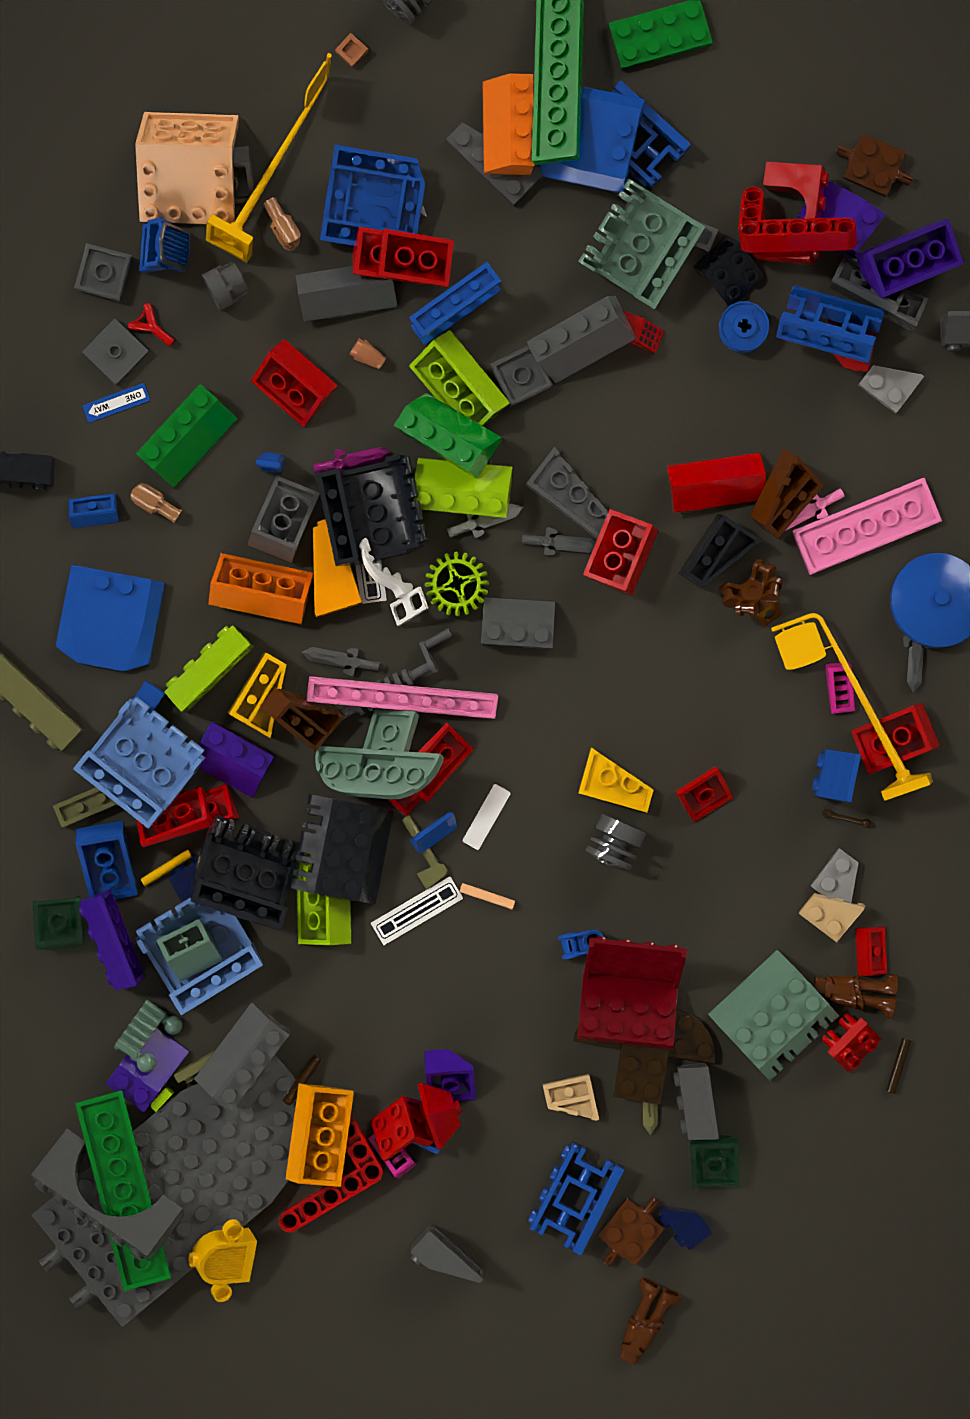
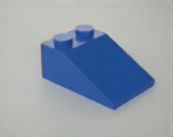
M824 749L823 754L819 753L816 767L820 768L819 775L814 777L812 783V791H815L814 796L841 802H851L861 755Z
M124 820L78 828L76 830L75 844L89 896L110 888L115 899L138 895Z

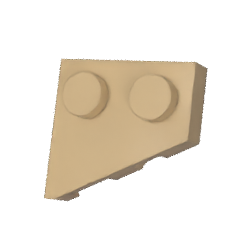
M814 893L800 909L799 914L837 942L862 913L865 905L862 903L857 905L843 902L844 899L828 898L825 895Z
M589 1074L543 1084L548 1109L591 1118V1120L595 1121L599 1120Z

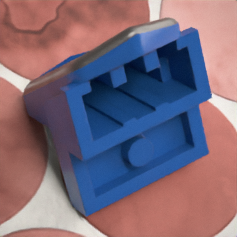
M164 218L148 220V223L143 224L139 271L145 273L168 269L185 271L190 254V233L172 225V222Z

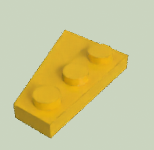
M591 747L578 793L647 813L653 789Z

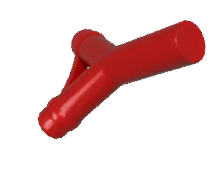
M144 304V311L141 316L134 322H129L128 329L152 332L167 346L171 347L175 339L157 325L152 304ZM146 315L148 323H141L139 321Z

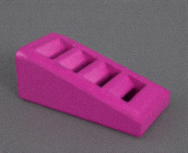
M840 662L825 664L831 714L855 711L854 689L846 672L841 675H834L833 673L845 671ZM846 680V684L834 685L835 681ZM847 690V694L835 695V691ZM848 699L847 704L836 705V701Z
M373 1134L368 1140L380 1155L376 1137ZM405 1148L392 1161L390 1159L384 1161L396 1178H400L417 1165ZM405 1158L407 1162L397 1169L395 1165Z

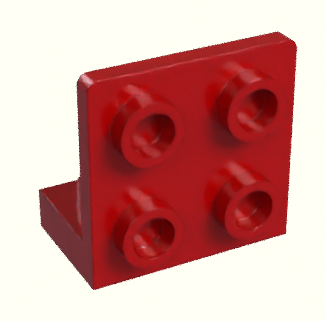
M402 1096L371 1120L380 1155L384 1161H388L410 1143L430 1146L435 1142L425 1117L422 1101Z

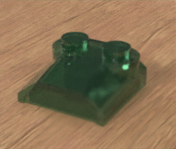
M76 896V898L33 901L36 949L59 950L76 948L84 944L83 918L79 910L81 905L80 896Z
M718 1135L719 1139L690 1140L692 1188L714 1186L739 1187V1142L737 1138L728 1135Z

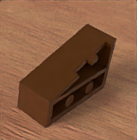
M783 448L750 517L764 531L779 539L824 484L799 457Z
M275 688L260 707L314 752L346 717L333 704L307 702V696Z

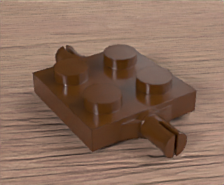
M862 133L857 146L853 150L839 144L835 153L848 159V167L843 176L844 179L885 197L896 180L909 186L913 179V176L901 172V163L906 151Z
M651 1197L644 1208L634 1204L627 1198L598 1234V1237L607 1243L611 1249L602 1260L605 1264L609 1260L607 1266L611 1267L618 1256L625 1258L636 1266L665 1229L652 1215V1212L660 1204L657 1200L653 1204L655 1201L654 1197Z

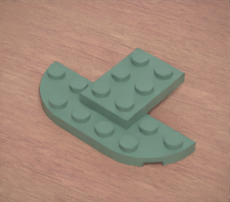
M375 709L363 749L320 746L316 750L315 763L317 772L324 783L339 794L355 797L401 799L411 796L427 786L438 774L444 757L436 753L409 752L419 718L415 711Z

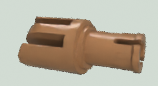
M276 198L267 200L263 206L272 219L270 227L285 250L291 251L296 249L300 243L301 234L291 215L284 214Z
M140 483L131 492V500L137 506L150 514L158 512L173 523H175L182 511L166 502L163 497L164 494L148 484Z

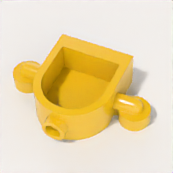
M232 1219L223 1225L222 1230L205 1234L194 1245L192 1252L188 1256L189 1265L197 1269L205 1282L213 1284L211 1294L217 1302H225L231 1297L232 1289L229 1284L250 1282L257 1240L249 1228H243L238 1220Z

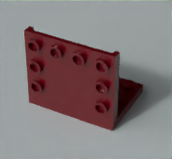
M606 937L590 938L583 970L577 1039L673 1049L677 992L686 961L687 949L681 948L678 945L658 946L652 942H645L643 944L633 943L627 939L614 941Z

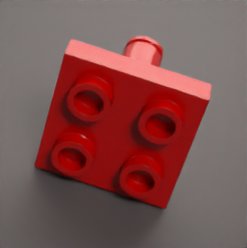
M846 1013L844 1017L849 1023L841 1018L839 1025L847 1032L840 1038L833 1030H829L827 1034L832 1040L824 1035L822 1042L830 1048L828 1053L849 1073L861 1064L862 1059L868 1053L873 1052L878 1047L882 1039L862 1018L856 1021L850 1013Z

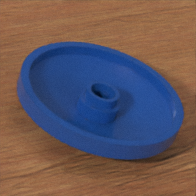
M931 553L915 558L898 573L891 587L890 608L895 623L909 639L929 648H946L954 646L970 636V566L966 562L949 554Z

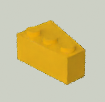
M264 651L228 713L271 738L274 719L260 705L275 688H282L287 664Z

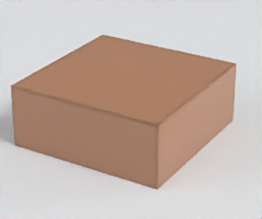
M352 33L335 49V53L352 68L368 52V48Z

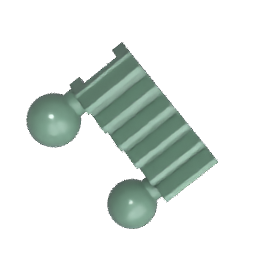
M146 1000L116 1042L114 1049H120L130 1056L132 1061H136L140 1071L145 1073L151 1072L156 1066L155 1057L149 1053L141 1054L140 1051L160 1023L164 1024V1029L168 1034L175 1035L182 1030V1020L177 1016H167L166 1012Z

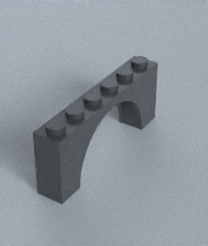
M66 1129L31 1174L35 1182L33 1185L43 1193L48 1191L53 1194V1199L64 1207L67 1204L73 1208L72 1213L78 1218L84 1220L86 1217L93 1222L91 1226L98 1232L103 1233L106 1231L112 1236L110 1239L120 1247L123 1245L131 1249L130 1253L137 1259L142 1261L144 1258L150 1262L183 1218V1208L163 1195L150 1208L131 1216H109L93 1209L81 1196L78 1186L79 1167L87 1152L85 1141Z

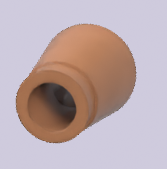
M360 338L349 353L354 357L353 360L378 370L386 359L366 339L363 341Z

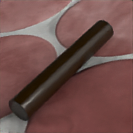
M901 1039L886 1089L889 1093H896L911 1043L909 1039Z
M314 1055L288 1091L282 1100L285 1104L289 1106L297 1097L299 1083L306 1084L322 1061L318 1056Z

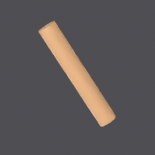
M462 883L459 891L509 909H513L515 900Z

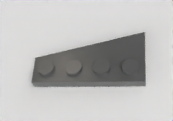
M463 122L446 138V142L513 206L543 177L541 168L537 165L534 166L531 175L484 174L483 134Z
M554 447L528 480L526 486L598 539L608 511L591 494L586 484L578 478L568 462H565L560 456L559 451Z

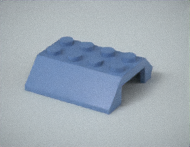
M136 697L134 700L130 698L119 710L117 718L94 747L84 754L73 769L149 829L196 773L205 759L202 755L205 750L193 740L186 743L185 741L188 736L174 725L167 728L166 726L169 721L155 710L151 714L148 713L150 706Z
M191 897L175 906L177 913L174 914L170 909L154 919L157 924L156 926L149 922L136 930L138 946L143 954L146 953L170 991L171 994L169 996L180 1015H183L263 966L253 942L236 916L190 902ZM203 918L223 961L180 982L167 963L156 940Z

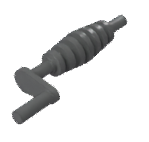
M447 628L428 640L419 643L427 661L425 664L412 671L407 669L401 670L403 676H400L398 672L392 674L394 681L389 676L384 677L385 683L415 686V679L430 671L434 674L438 673L439 670L429 649L451 638L453 635L450 629ZM379 679L375 683H382V681ZM349 705L340 710L346 715L345 718L356 712L360 713V715L366 713L365 707ZM367 707L369 711L375 710V708Z

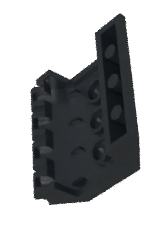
M397 454L385 457V462L341 471L338 468L316 473L335 566L363 565L359 544L364 538H367L370 544L371 551L369 554L374 557L373 562L410 554L424 547L423 542L428 541L425 524H419V521L424 519L420 501H414V498L419 496L415 478H409V475L413 474L410 457Z

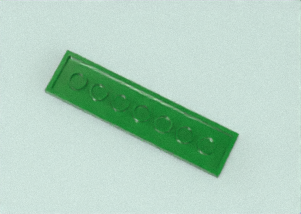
M584 0L536 1L532 162L535 165L580 159Z
M123 1090L75 1103L103 1213L109 1216L125 1217L138 1214L150 1208L152 1201ZM111 1240L124 1291L171 1278L163 1245L149 1262L144 1258L142 1261L137 1259L130 1253L131 1249L126 1245L120 1247Z

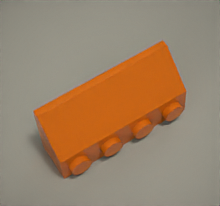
M509 73L483 81L484 174L531 175L535 163L532 162L533 74Z
M221 553L210 584L208 605L302 624L313 573Z

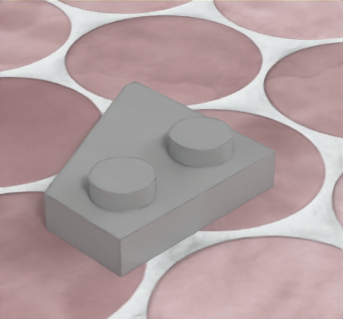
M873 365L858 386L896 414L924 376L922 374Z
M838 848L810 886L828 898L844 899L843 902L851 903L859 862Z

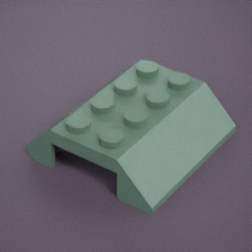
M628 179L623 188L630 191L632 195L629 196L621 191L619 196L631 204L626 211L617 204L611 206V209L620 215L617 217L608 211L598 228L607 236L604 237L597 232L593 236L597 241L605 244L604 248L600 252L595 247L588 245L585 250L593 254L594 257L592 258L583 253L578 262L599 273L634 295L635 298L655 309L702 234L705 226Z
M778 950L771 954L708 1013L713 1021L769 1081L777 1075L772 1069L773 1066L779 1071L783 1069L782 1064L777 1060L782 1053L787 1060L792 1061L794 1057L789 1052L791 1049L798 1055L812 1042L807 1036L808 1033L814 1039L819 1036L817 1031L811 1027L816 1021L821 1027L826 1029L829 1024L824 1020L825 1017L832 1023L839 1017L830 1004Z

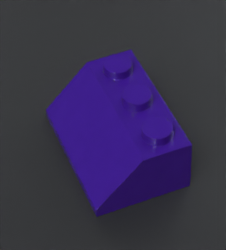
M212 721L199 743V746L205 750L202 754L205 759L199 768L252 798L276 756Z

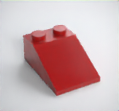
M923 702L879 719L902 762L940 747ZM872 723L851 731L868 775L893 766Z

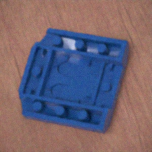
M582 86L580 159L540 164L542 176L615 193L625 192L623 187L628 179V169L638 126L642 119L645 99Z
M335 144L320 240L354 246L359 227L377 230L390 229L417 234L425 189V182L418 159Z
M71 565L56 647L77 663L125 672L150 665L165 583Z

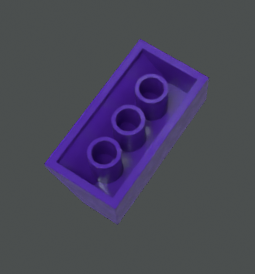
M949 219L932 222L855 254L863 278L880 298L964 264Z
M111 888L82 899L79 910L83 919H87L89 924L88 933L91 940L97 944L98 959L106 967L107 972H105L107 982L110 986L113 985L114 990L136 986L145 977V974Z

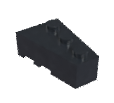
M717 514L678 574L697 587H704L762 541L724 514Z

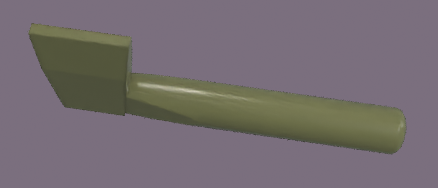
M411 816L403 818L402 821L412 837L420 832ZM430 848L422 853L430 868L417 873L426 890L444 877L448 871L444 864L438 862Z

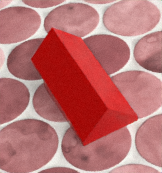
M359 227L352 253L353 274L448 288L454 240L390 229L377 230Z
M760 453L667 466L674 513L755 502L758 500L766 484V472Z
M446 723L418 751L421 753L441 754L444 757L438 774L419 792L401 799L386 800L402 814L408 816L421 799L427 803L473 751V748Z
M224 784L206 792L200 786L177 795L170 806L149 829L137 820L141 846H150L208 828L216 815L227 818L226 822L229 819L235 820L240 818L228 785Z

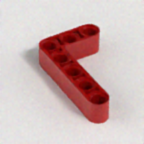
M749 187L742 193L738 231L740 246L745 252L851 250L857 246V228L854 219L844 217L765 220L766 210L763 190L759 187Z
M350 1118V1124L354 1127L355 1133L348 1136L346 1151L356 1167L342 1175L341 1187L323 1186L286 1208L279 1218V1225L283 1231H296L381 1179L384 1169L383 1165L355 1119ZM356 1145H364L367 1153L363 1156L356 1155L354 1152ZM374 1165L379 1169V1174L374 1177L369 1176L366 1168ZM350 1177L355 1178L359 1183L358 1187L354 1189L348 1188L345 1183L346 1179ZM327 1190H334L337 1192L338 1198L330 1201L325 1197V1192ZM307 1202H313L317 1205V1211L309 1213L305 1210L304 1205ZM287 1214L294 1215L297 1223L294 1225L286 1224L284 1216Z

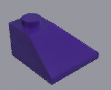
M449 1049L424 1051L426 1082L428 1085L451 1092L454 1101L476 1100L473 1065Z

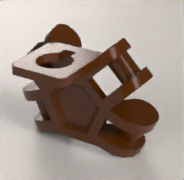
M757 559L753 564L751 577L741 585L729 582L722 584L720 592L724 595L722 598L723 605L731 608L735 607L737 616L749 613L751 617H757L762 627L782 615L777 602L780 600L781 594L779 589L783 587V580L775 577L776 566L772 564L766 565L763 560ZM762 573L764 574L763 581L759 580ZM769 609L771 611L774 610L770 617L764 618Z

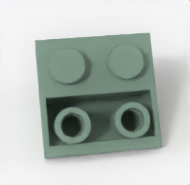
M203 918L156 940L167 963L180 982L223 961Z

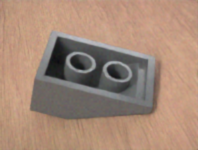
M276 475L253 526L247 545L292 563L320 493Z
M431 1223L411 1244V1259L420 1267L425 1265L431 1270L478 1283L482 1282L484 1271Z

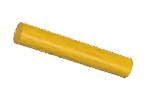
M187 849L141 878L145 887L191 859L193 856Z

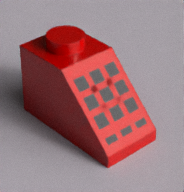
M624 311L637 337L630 344L656 353L664 330L644 318Z

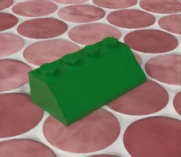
M199 384L136 454L169 485L175 488L238 419L203 385Z
M428 393L423 394L406 405L393 425L403 435L475 478L479 477L503 439Z

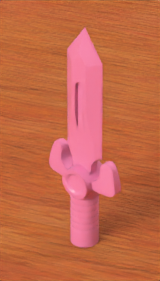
M841 488L823 498H819L816 494L813 498L816 502L813 504L809 503L785 531L815 516V512L819 509L821 513L816 516L817 519L827 517L828 513L825 507L845 497Z

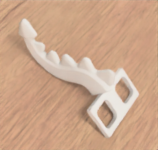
M364 538L360 542L359 548L361 549L363 564L367 572L377 583L391 589L396 598H400L390 604L397 626L403 625L427 610L428 605L421 587L413 590L411 583H404L399 572L391 575L387 567L381 571L379 563L373 564L374 557L369 554L371 551L370 544L367 538ZM419 593L422 606L415 610L412 597ZM403 603L406 617L400 620L396 607Z

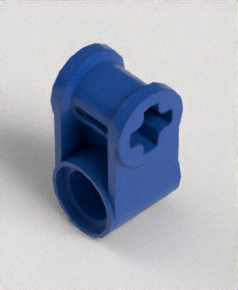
M589 929L557 936L558 940H561L564 954L562 959H570L586 954L589 946L587 937L590 934L604 937L603 933L597 929ZM568 940H570V942H571L572 951L570 950V946H569V941H568Z

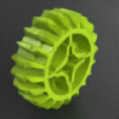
M454 552V559L450 560L449 554L446 553V562L443 563L440 558H437L436 561L440 566L437 568L434 565H430V569L435 572L434 575L426 573V577L432 579V582H426L425 587H432L433 589L426 594L427 596L435 595L431 604L434 605L439 601L441 603L438 606L439 611L443 610L444 606L448 607L446 610L447 615L451 614L452 609H456V616H460L459 609L464 608L466 615L469 614L467 608L469 605L476 610L478 607L474 602L476 600L479 603L484 602V599L479 597V594H488L487 590L481 589L482 586L489 585V581H481V578L487 576V572H478L483 565L479 563L475 567L473 565L476 561L475 557H472L469 562L466 561L467 553L463 554L462 559H458V552ZM454 565L465 566L474 574L460 576L456 572ZM445 568H448L450 574L449 581L437 587L440 573ZM452 573H454L455 577L459 578V580L462 579L463 581H465L463 584H461L460 591L462 595H459L458 590H455V587L454 589L449 587L451 584H453L454 578ZM477 581L475 593L469 600H466L464 588L468 584ZM450 591L454 592L460 603L448 602L440 594Z

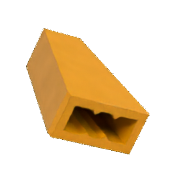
M326 519L317 522L318 526L313 527L314 603L317 618L363 604L351 565L335 566Z

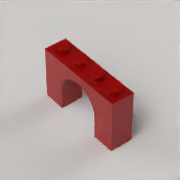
M766 162L763 186L768 191L792 192L804 197L807 206L804 219L820 218L821 211H824L826 206V197L823 194L824 187H828L829 173H826L827 171L822 165ZM820 251L754 253V256L759 261L814 265L815 258L819 257Z

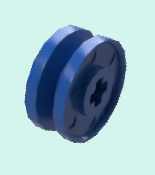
M750 301L737 302L730 305L722 314L718 324L719 336L722 343L729 350L737 353H749L757 349L766 340L769 332V319L766 312L758 304ZM742 322H746V327H750V330L747 329L745 333L741 332L742 329L738 327Z

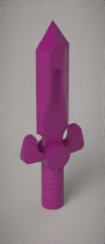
M378 447L346 454L345 450L336 449L334 451L335 458L313 464L314 471L319 473L338 468L341 471H346L349 469H342L344 466L353 468L381 462L386 459L385 457L389 456L391 451Z

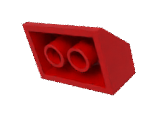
M285 339L269 351L251 379V382L303 428L329 400L338 386Z
M609 509L583 576L632 596L659 530L652 524Z

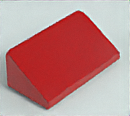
M885 927L856 928L858 975L874 976L887 974Z

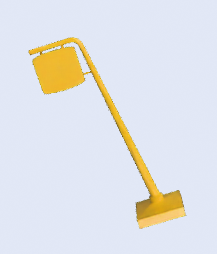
M330 53L327 54L326 61L323 62L306 90L305 109L235 222L229 224L213 214L207 220L206 241L245 263L252 256L253 237L243 232L242 227L324 87L330 71L332 57Z
M807 614L771 628L772 632L780 629L783 631L775 636V640L787 670L814 663L826 656L825 649L833 647L897 771L895 774L897 780L881 791L884 801L933 783L930 773L911 775L910 771L905 768L824 619L819 614ZM810 618L818 619L832 646L824 648L816 624L814 622L805 624L804 621ZM799 622L803 623L802 625H798L788 630H784V628L788 626L797 624Z

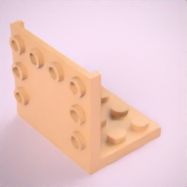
M144 112L135 144L140 222L164 218L172 223L207 224L211 214L229 224L235 222L233 149L239 125L238 115Z

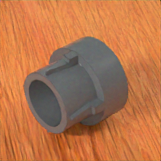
M233 262L224 266L220 265L201 274L211 297L220 311L239 301L238 299L249 291L240 271Z

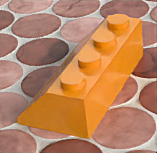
M299 1083L286 1180L298 1184L341 1187L354 1091Z

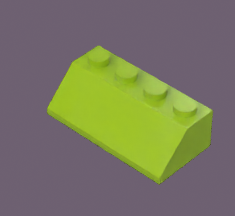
M450 330L434 339L409 365L436 399L483 427L510 404Z
M418 458L414 478L419 497L414 498V501H420L422 510L506 518L509 514L513 467L486 464L479 477L475 478L447 460Z
M232 625L230 628L225 626L217 634L219 639L213 645L209 642L200 651L202 655L196 661L192 659L183 667L185 672L179 678L174 676L166 684L168 687L165 691L166 695L181 712L187 713L254 648L235 626Z
M304 853V856L311 857V854ZM297 863L296 870L302 869L310 872L312 863ZM297 876V879L306 881V877ZM297 890L298 944H351L350 900Z

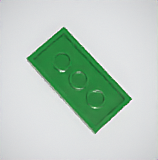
M688 0L610 22L608 25L621 70L710 46L713 43L701 0Z

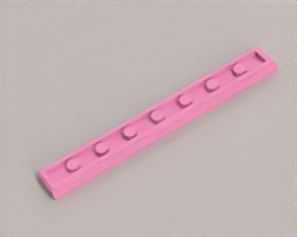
M309 676L306 700L307 702L495 719L498 695Z

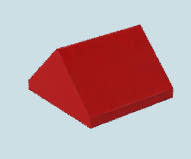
M717 766L712 767L674 791L693 823L734 798Z

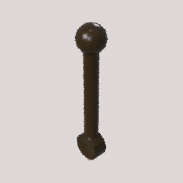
M829 809L822 811L824 818L833 817L861 824L864 828H868L871 825L869 819L861 820L833 813Z

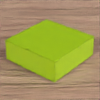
M169 1086L166 1087L150 1104V1107L157 1112L175 1091Z

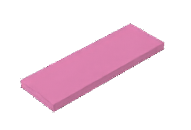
M921 478L795 529L792 533L809 575L942 522V519L925 478Z

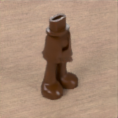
M898 974L889 975L885 981L863 980L853 975L831 977L827 975L826 978H815L814 988L825 1000L850 1006L854 1009L858 1007L863 1010L864 1006L877 1008L883 1011L886 1018L893 1019L896 998L862 995L861 991L879 992L896 996Z
M641 1277L639 1281V1287L643 1292V1296L636 1313L630 1316V1320L627 1321L623 1342L621 1343L622 1350L619 1354L621 1359L633 1365H636L639 1357L644 1356V1352L649 1348L655 1336L661 1330L660 1327L665 1324L661 1319L667 1309L672 1305L678 1304L682 1299L679 1293L664 1287L651 1317H646L660 1291V1285L646 1277Z

